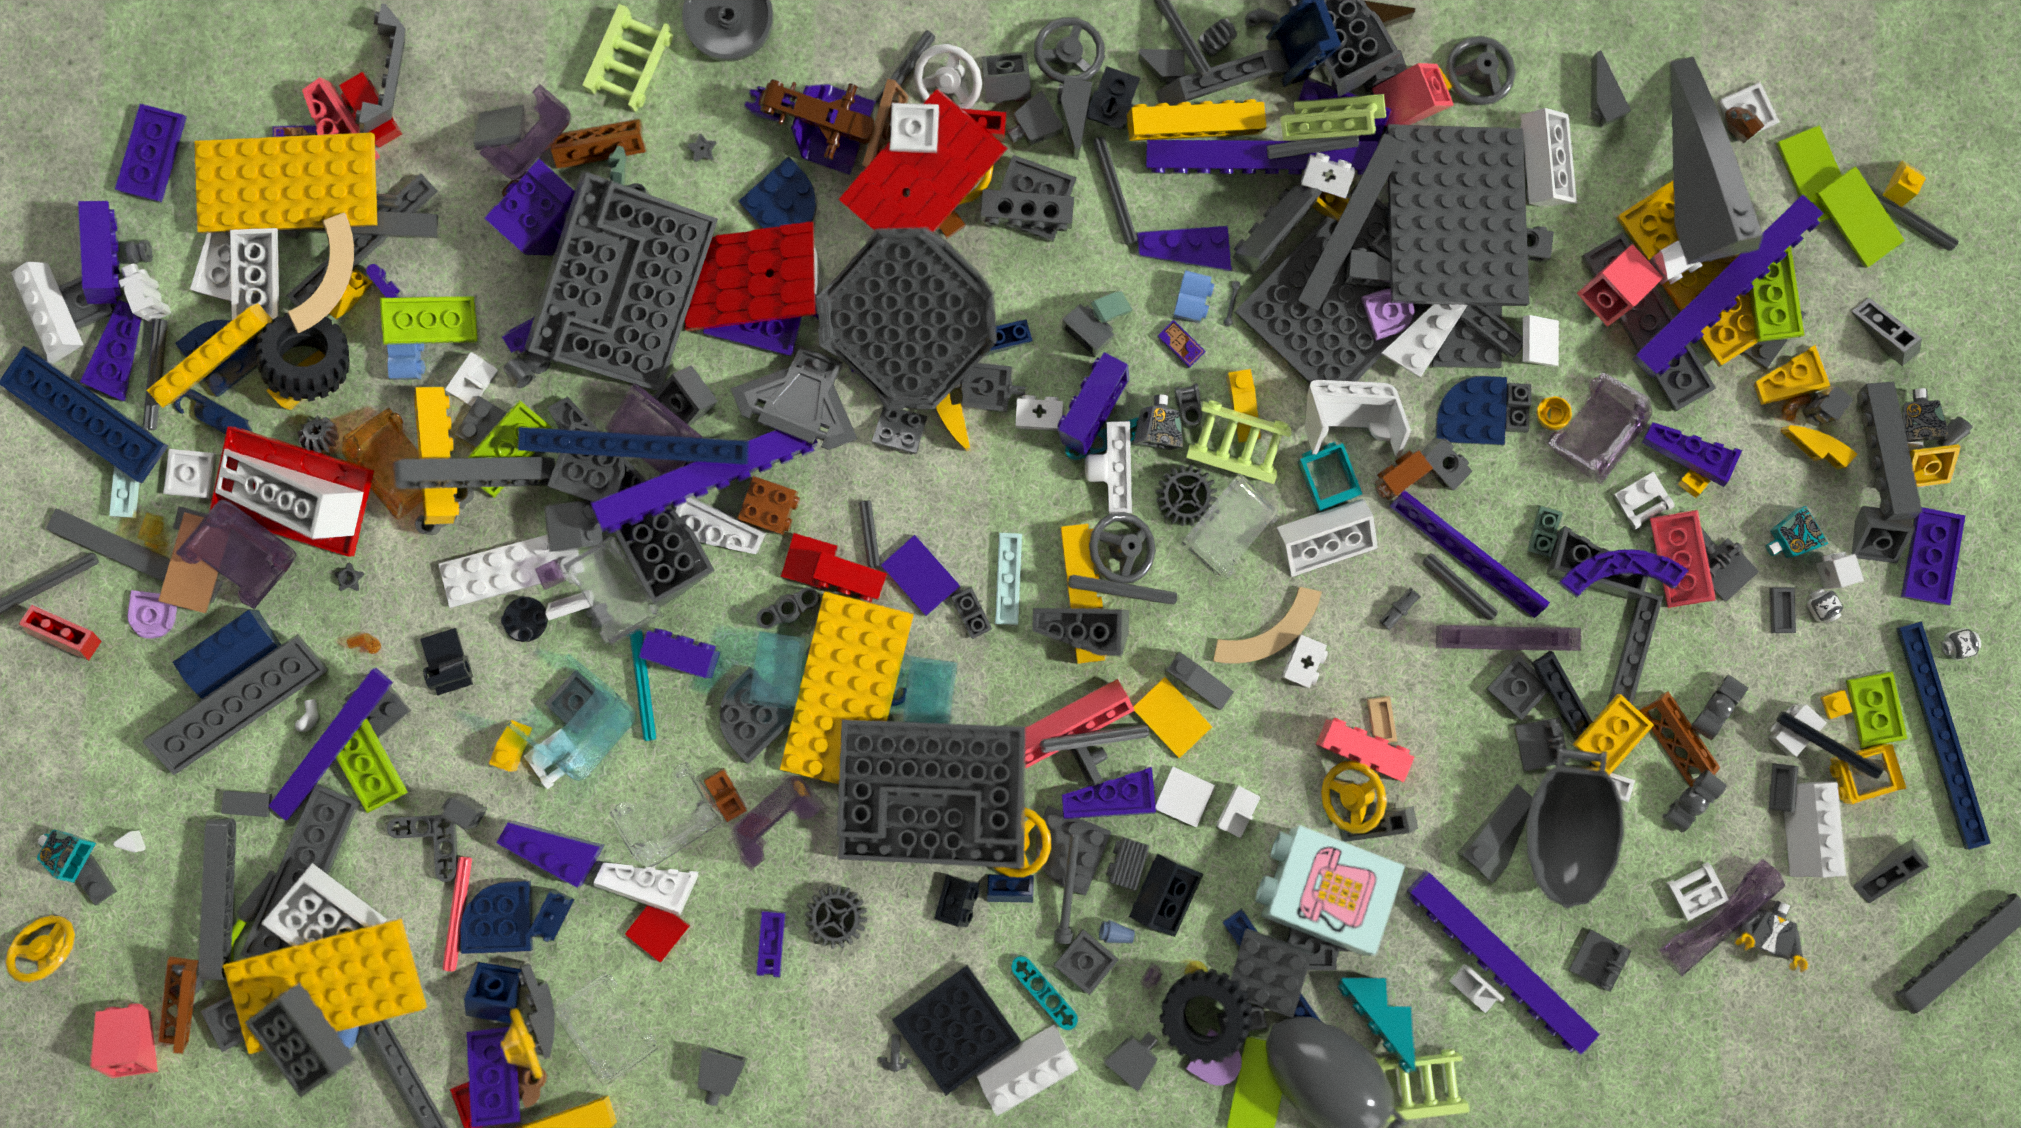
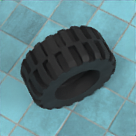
M288 313L284 314L285 317L281 318L278 316L272 319V324L268 323L263 327V332L259 334L256 345L258 370L263 382L267 385L269 384V389L274 393L279 391L280 396L286 399L293 397L294 401H301V399L315 401L316 397L322 399L329 396L328 392L334 393L337 391L339 384L345 382L346 374L349 373L350 367L349 345L346 335L342 333V329L338 324L332 325V320L324 317L312 327L297 334ZM298 346L313 347L325 355L320 362L306 367L291 365L281 358L285 352Z
M1198 969L1194 973L1189 972L1181 979H1178L1166 993L1160 1008L1162 1010L1160 1023L1164 1025L1161 1030L1163 1036L1168 1035L1169 1040L1167 1043L1171 1048L1176 1046L1179 1049L1177 1054L1181 1057L1186 1054L1190 1056L1189 1061L1194 1063L1197 1060H1201L1202 1064H1210L1211 1061L1218 1063L1223 1061L1225 1057H1231L1248 1036L1249 1028L1252 1024V1016H1250L1252 1006L1246 1000L1248 997L1246 991L1239 989L1241 984L1236 979L1234 982L1228 979L1230 975L1224 972L1222 975L1217 974V970L1209 969L1208 972H1204V969ZM1195 996H1208L1221 1004L1227 1015V1025L1222 1033L1216 1036H1205L1196 1032L1190 1026L1186 1018L1185 1008Z

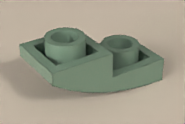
M617 146L615 152L611 153L608 159V167H611L610 180L625 185L626 155L623 147Z
M1122 291L1106 295L1091 302L1095 317L1101 320L1102 323L1112 321L1118 316H1123L1133 311Z
M1539 505L1528 551L1551 557L1557 539L1556 532L1563 514L1562 511Z

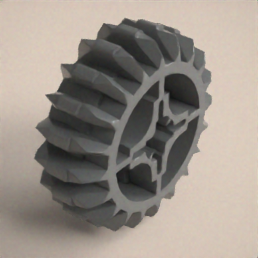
M1180 465V473L1175 468H1172L1171 473L1173 476L1171 477L1168 473H1165L1163 476L1167 482L1160 480L1158 483L1164 487V489L1156 490L1157 494L1163 495V497L1156 499L1157 503H1164V505L1159 507V511L1167 509L1168 512L1164 517L1167 519L1172 514L1174 516L1172 519L1173 524L1176 523L1178 518L1181 519L1180 526H1184L1186 520H1188L1190 526H1193L1194 518H1196L1199 524L1202 523L1203 520L1200 515L1202 514L1205 518H1208L1210 514L1206 509L1211 511L1215 509L1209 503L1217 502L1218 499L1211 496V494L1217 492V488H1209V486L1215 483L1214 480L1206 482L1205 479L1209 476V473L1206 472L1203 476H1200L1199 474L1202 471L1200 467H1198L1195 473L1192 472L1193 465H1189L1188 471H1185L1184 465ZM1182 477H1189L1197 481L1187 487L1176 480ZM1170 485L1178 495V499L1173 505L1170 504L1168 498ZM1201 485L1205 492L1203 506L1196 498V491ZM1194 487L1195 489L1191 492L1192 494L1190 495V498L1192 500H1183L1179 504V501L1182 499V496L1184 495L1181 491L1185 490V492H1187L1188 490L1190 491ZM1187 504L1195 508L1197 512L1184 514L1177 510L1182 505Z
M841 885L837 886L836 892L833 891L832 886H828V894H826L825 890L820 889L819 894L821 898L817 895L812 896L816 904L811 902L807 904V907L813 911L805 912V916L812 917L811 920L805 922V925L814 926L808 931L809 934H813L816 931L818 935H816L814 940L818 941L820 937L824 938L822 946H826L829 940L831 941L830 946L833 949L836 946V941H839L840 948H844L845 939L849 945L853 944L851 936L859 939L860 934L856 930H865V926L859 923L867 922L868 919L860 915L867 912V908L859 909V906L864 903L863 899L857 902L854 900L858 896L857 892L850 897L848 895L850 892L849 887L846 888L844 893H841ZM839 898L850 905L838 908L830 899ZM824 902L827 918L818 922V910ZM832 911H834L836 914H841L842 912L846 911L842 914V917H840L841 922H838L837 920L829 921L830 917H832L833 915L831 914ZM854 911L855 922L852 929L848 931L845 916ZM834 926L842 935H831L825 932L823 928Z

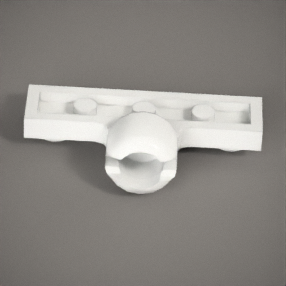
M1130 421L1107 422V452L1104 454H1089L1085 458L1086 480L1089 482L1104 481L1108 484L1109 514L1117 512L1132 513Z

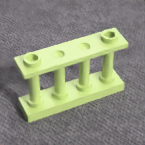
M619 4L582 86L587 92L594 95L597 89H603L629 100L628 106L630 109L636 112L638 107L641 108L645 102L646 95L644 93L665 46L668 47L672 42L673 34L670 26L664 23L661 31L633 20L629 9ZM631 28L657 39L652 52L623 40L621 35L624 29ZM621 48L647 59L648 61L643 72L615 61L614 57H612L615 49ZM611 68L639 80L634 92L605 81L603 76L606 69L609 70Z
M1384 94L1295 101V115H1283L1280 121L1283 141L1374 134V119L1386 117Z
M1203 401L1201 411L1208 413L1198 443H1195V445L1189 444L1186 458L1274 484L1277 470L1274 469L1272 464L1282 435L1291 436V428L1288 427V424L1279 420L1270 422L1224 408L1217 401ZM1216 415L1228 418L1229 422L1220 449L1213 451L1209 450L1206 445ZM1241 422L1251 425V429L1242 456L1236 458L1230 456L1229 449L1237 424ZM1261 428L1274 433L1264 462L1259 465L1252 463L1250 458Z
M1454 1049L1441 1050V1054L1415 1057V1066H1422L1426 1097L1422 1104H1415L1412 1101L1409 1073L1406 1074L1399 1067L1398 1059L1386 1060L1385 1057L1375 1058L1384 1072L1388 1069H1399L1403 1102H1401V1106L1394 1108L1407 1120L1469 1113L1468 1102L1465 1099H1461V1096H1458L1454 1062L1463 1061V1057L1458 1052H1455ZM1445 1063L1449 1096L1447 1101L1438 1102L1434 1093L1431 1064ZM1391 1115L1387 1122H1392L1396 1118Z

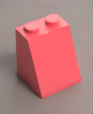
M1417 63L1372 88L1374 95L1384 94L1385 107L1392 109L1386 127L1388 124L1411 125L1454 106L1438 64Z
M1632 244L1578 291L1577 294L1608 327L1632 309L1664 277Z
M130 1004L127 1008L107 1007L105 1011L95 1012L91 1068L110 1078L158 1072L151 1011L143 1007L142 1004Z

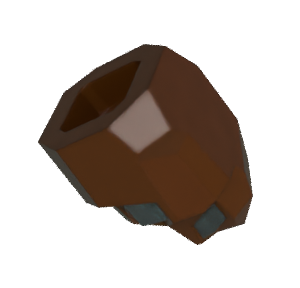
M1731 107L1725 112V123L1728 130L1743 144L1765 126L1757 115H1753L1748 109Z

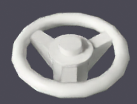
M950 44L934 45L923 51L916 62L914 80L916 90L924 102L930 96L925 88L937 86L944 93L954 92L961 101L958 106L962 109L972 108L980 97L982 87L980 69L973 57L962 48ZM940 53H949L946 66L939 68L934 75L922 78L924 66L931 57ZM960 58L966 62L972 72L974 83L970 95L965 84V70L960 64Z

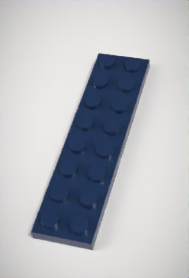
M23 346L0 379V385L139 483L144 482L168 447L166 443L59 368L47 362L46 359L29 347Z

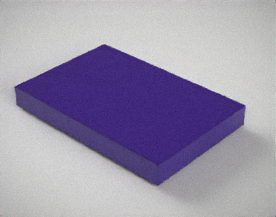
M916 535L910 538L881 564L926 616L960 587L958 582Z

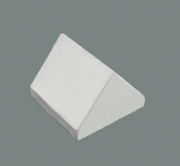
M139 830L131 831L114 842L115 847L134 853L143 851L146 847Z

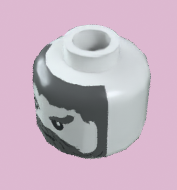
M1821 588L1810 594L1812 598L1807 602V607L1816 621H1823L1824 624H1827L1841 617L1840 612L1843 610V605L1834 591H1824Z
M1968 628L1947 633L1944 637V642H1942L1943 652L1956 661L1977 655L1981 648L1979 635Z

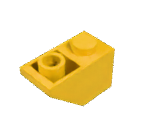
M358 269L352 270L344 294L329 314L337 319L349 312L373 282Z

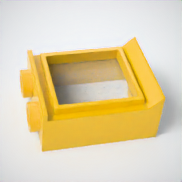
M1893 744L1875 745L1855 751L1883 769V773L1878 779H1873L1837 757L1830 759L1832 765L1829 766L1833 778L1837 780L1839 799L1846 804L1853 805L1857 802L1897 790L1907 789Z

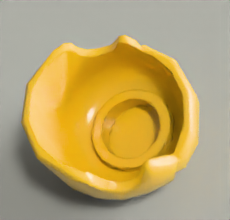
M1557 396L1544 398L1536 410L1537 421L1543 428L1550 431L1562 429L1571 420V406L1565 399ZM1551 409V416L1549 419L1547 413Z

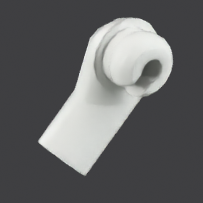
M316 699L304 701L306 713L296 721L295 728L297 731L307 732L318 722L319 715Z

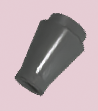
M1957 416L1955 419H1951L1947 426L1949 431L1948 438L1938 440L1937 443L1940 446L1955 445L1971 434L1970 430L1973 426L1962 417Z

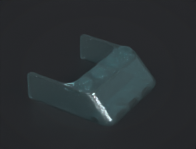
M568 653L565 656L567 661L596 685L595 691L555 739L546 745L536 743L510 721L506 725L571 779L581 781L591 774L636 720V713L612 688Z

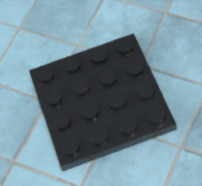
M968 964L892 1018L894 1024L945 1096L1021 1042V1038Z

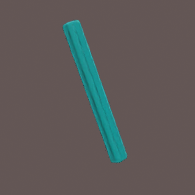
M634 628L629 630L642 735L644 741H652L656 739L647 662L646 659L639 657L644 643L643 632L641 628Z

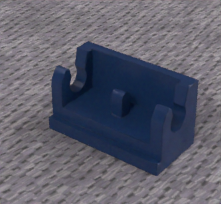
M555 889L549 891L528 934L541 936L543 941L546 942L554 941L575 899Z

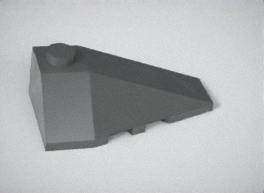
M1033 608L1032 631L1098 656H1122L1129 635V610Z
M1518 784L1514 786L1457 852L1491 883L1508 866L1529 814L1533 797Z

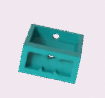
M1336 442L1322 446L1324 450L1317 454H1313L1312 450L1301 454L1302 458L1297 461L1317 512L1363 494L1343 443L1336 445ZM1337 453L1350 489L1320 500L1307 463Z

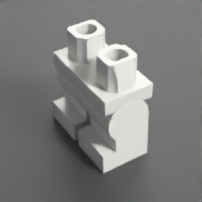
M135 264L121 268L124 279L119 280V283L124 288L133 314L149 322L172 314L169 306L161 302V294L156 290L159 288L157 281L150 278L146 270H139Z

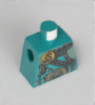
M1803 506L1796 508L1770 530L1775 540L1766 544L1765 547L1771 556L1783 552L1786 558H1790L1823 547L1829 543L1808 508Z
M54 829L50 834H43L39 838L38 845L42 849L37 856V860L55 879L74 883L96 843L77 835Z

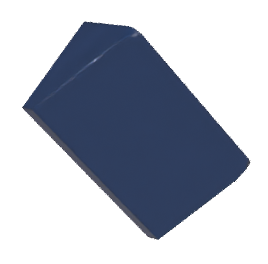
M988 874L987 902L1033 903L1034 875L1009 877L1006 875Z

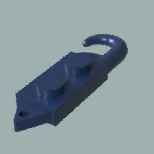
M193 389L188 390L174 402L176 410L183 414L184 410L180 405L182 398L189 397L195 400L194 414L196 418L224 434L227 432V427H237L253 432L248 424V419Z

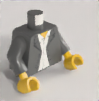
M1776 901L1772 913L1759 909V911L1753 912L1742 920L1740 937L1735 940L1736 945L1739 946L1744 942V950L1755 946L1788 961L1791 958L1793 961L1789 964V969L1792 971L1797 968V965L1800 967V973H1803L1808 968V962L1803 958L1797 923L1786 919L1791 906Z

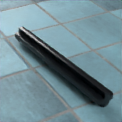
M1779 713L1776 719L1777 723L1873 779L1880 778L1883 773V769L1789 713Z

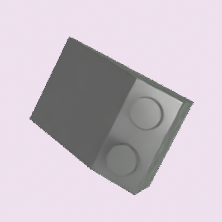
M1065 77L1064 84H1059L1057 104L1060 105V113L1073 158L1078 160L1092 82Z

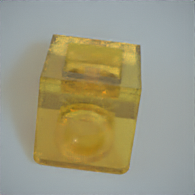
M146 513L137 536L138 539L145 541V546L158 549L159 546L167 547L168 542L156 539V536L162 532L164 527L162 522L163 516Z

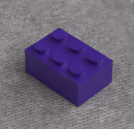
M655 628L654 631H647L639 655L640 658L703 678L713 677L720 652L715 650V645L705 642H699L698 645L693 644L694 639L683 635H677L674 638L671 637L673 632L660 628Z

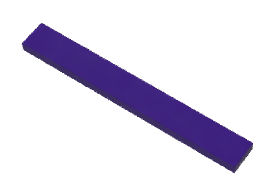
M1407 491L1401 492L1390 504V507L1533 618L1537 617L1548 607L1550 603L1548 600Z
M373 668L269 804V807L285 821L294 814L393 684V681L379 669Z

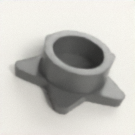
M700 133L696 142L687 145L694 152V162L705 158L713 160L712 149L717 142L706 140L703 134Z
M348 563L342 571L335 572L334 575L340 583L339 590L343 591L351 588L358 591V581L364 576V572L355 571L351 563Z

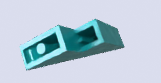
M1341 978L1337 986L1340 993L1345 998H1350L1354 1003L1352 1007L1359 1016L1363 1015L1369 1022L1367 1026L1371 1032L1382 1038L1384 1048L1389 1054H1394L1399 1060L1398 1065L1406 1074L1414 1072L1416 1068L1411 1006H1388L1386 978Z

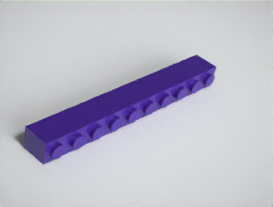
M1147 140L1146 168L1151 169V173H1165V169H1174L1176 174H1187L1188 169H1195L1197 174H1210V170H1220L1219 174H1233V170H1242V174H1256V170H1265V174L1275 175L1279 174V170H1288L1289 175H1301L1302 170H1305L1310 154L1276 159L1268 158V145L1296 141ZM1359 141L1358 147L1319 153L1328 155L1330 157L1329 160L1338 162L1339 159L1350 162L1352 164L1351 167L1357 171V175H1363L1378 146V141Z
M1801 195L1762 233L1763 237L1758 250L1741 253L1639 351L1632 360L1651 378L1656 374L1662 376L1671 367L1668 364L1671 359L1675 358L1678 360L1687 352L1684 347L1689 342L1695 344L1704 335L1701 331L1706 326L1711 328L1721 319L1718 314L1723 309L1728 312L1737 303L1734 299L1739 294L1744 297L1754 287L1751 282L1756 278L1761 280L1771 271L1767 267L1772 262L1778 264L1787 255L1784 251L1789 246L1795 248L1804 239L1801 236L1804 231L1808 230L1811 232L1821 223L1818 218L1823 212L1804 195Z
M774 430L749 440L748 464L696 461L593 502L591 506L602 532L608 531V533H613L620 530L621 525L630 522V525L642 521L645 515L651 513L652 516L663 513L665 511L664 508L672 504L674 507L685 504L687 498L695 496L696 499L708 494L707 490L715 487L717 490L729 486V482L738 479V481H743L751 477L750 473L757 470L760 473L773 468L772 464L777 462L781 464L788 463L797 454L801 453L802 456L808 455L815 451L814 447L817 446L818 441L815 439L813 444L781 431Z
M1425 870L1407 889L1411 894L1409 899L1417 907L1421 905L1428 910L1426 915L1435 924L1439 921L1444 926L1442 931L1452 940L1456 937L1461 942L1459 947L1470 956L1473 953L1479 959L1476 963L1484 971L1487 972L1490 969L1496 975L1493 979L1502 988L1507 986L1513 992L1510 996L1520 1005L1524 1002L1529 1007L1527 1012L1537 1021L1541 1018L1546 1023L1544 1028L1555 1037L1558 1034L1563 1039L1561 1044L1570 1053L1576 1051L1582 1055L1599 1037L1600 1034L1430 872Z

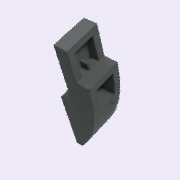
M526 963L519 966L521 972L517 974L522 987L527 985L530 994H527L526 998L530 1008L535 1007L536 1010L527 1013L529 1019L525 1020L529 1033L534 1032L537 1041L534 1044L537 1055L542 1054L544 1059H547L551 1054L555 1033L552 996L548 983L543 981L537 984L531 965Z

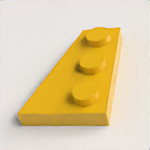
M1816 345L1754 383L1761 405L1825 390L1831 386Z

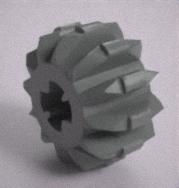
M1227 18L1220 19L1199 37L1198 43L1208 56H1213L1229 45L1236 38L1238 32Z
M317 415L314 420L308 418L307 424H300L302 430H299L297 433L299 443L304 449L319 453L325 450L329 453L330 446L336 447L335 441L339 439L338 428L327 417L321 419Z

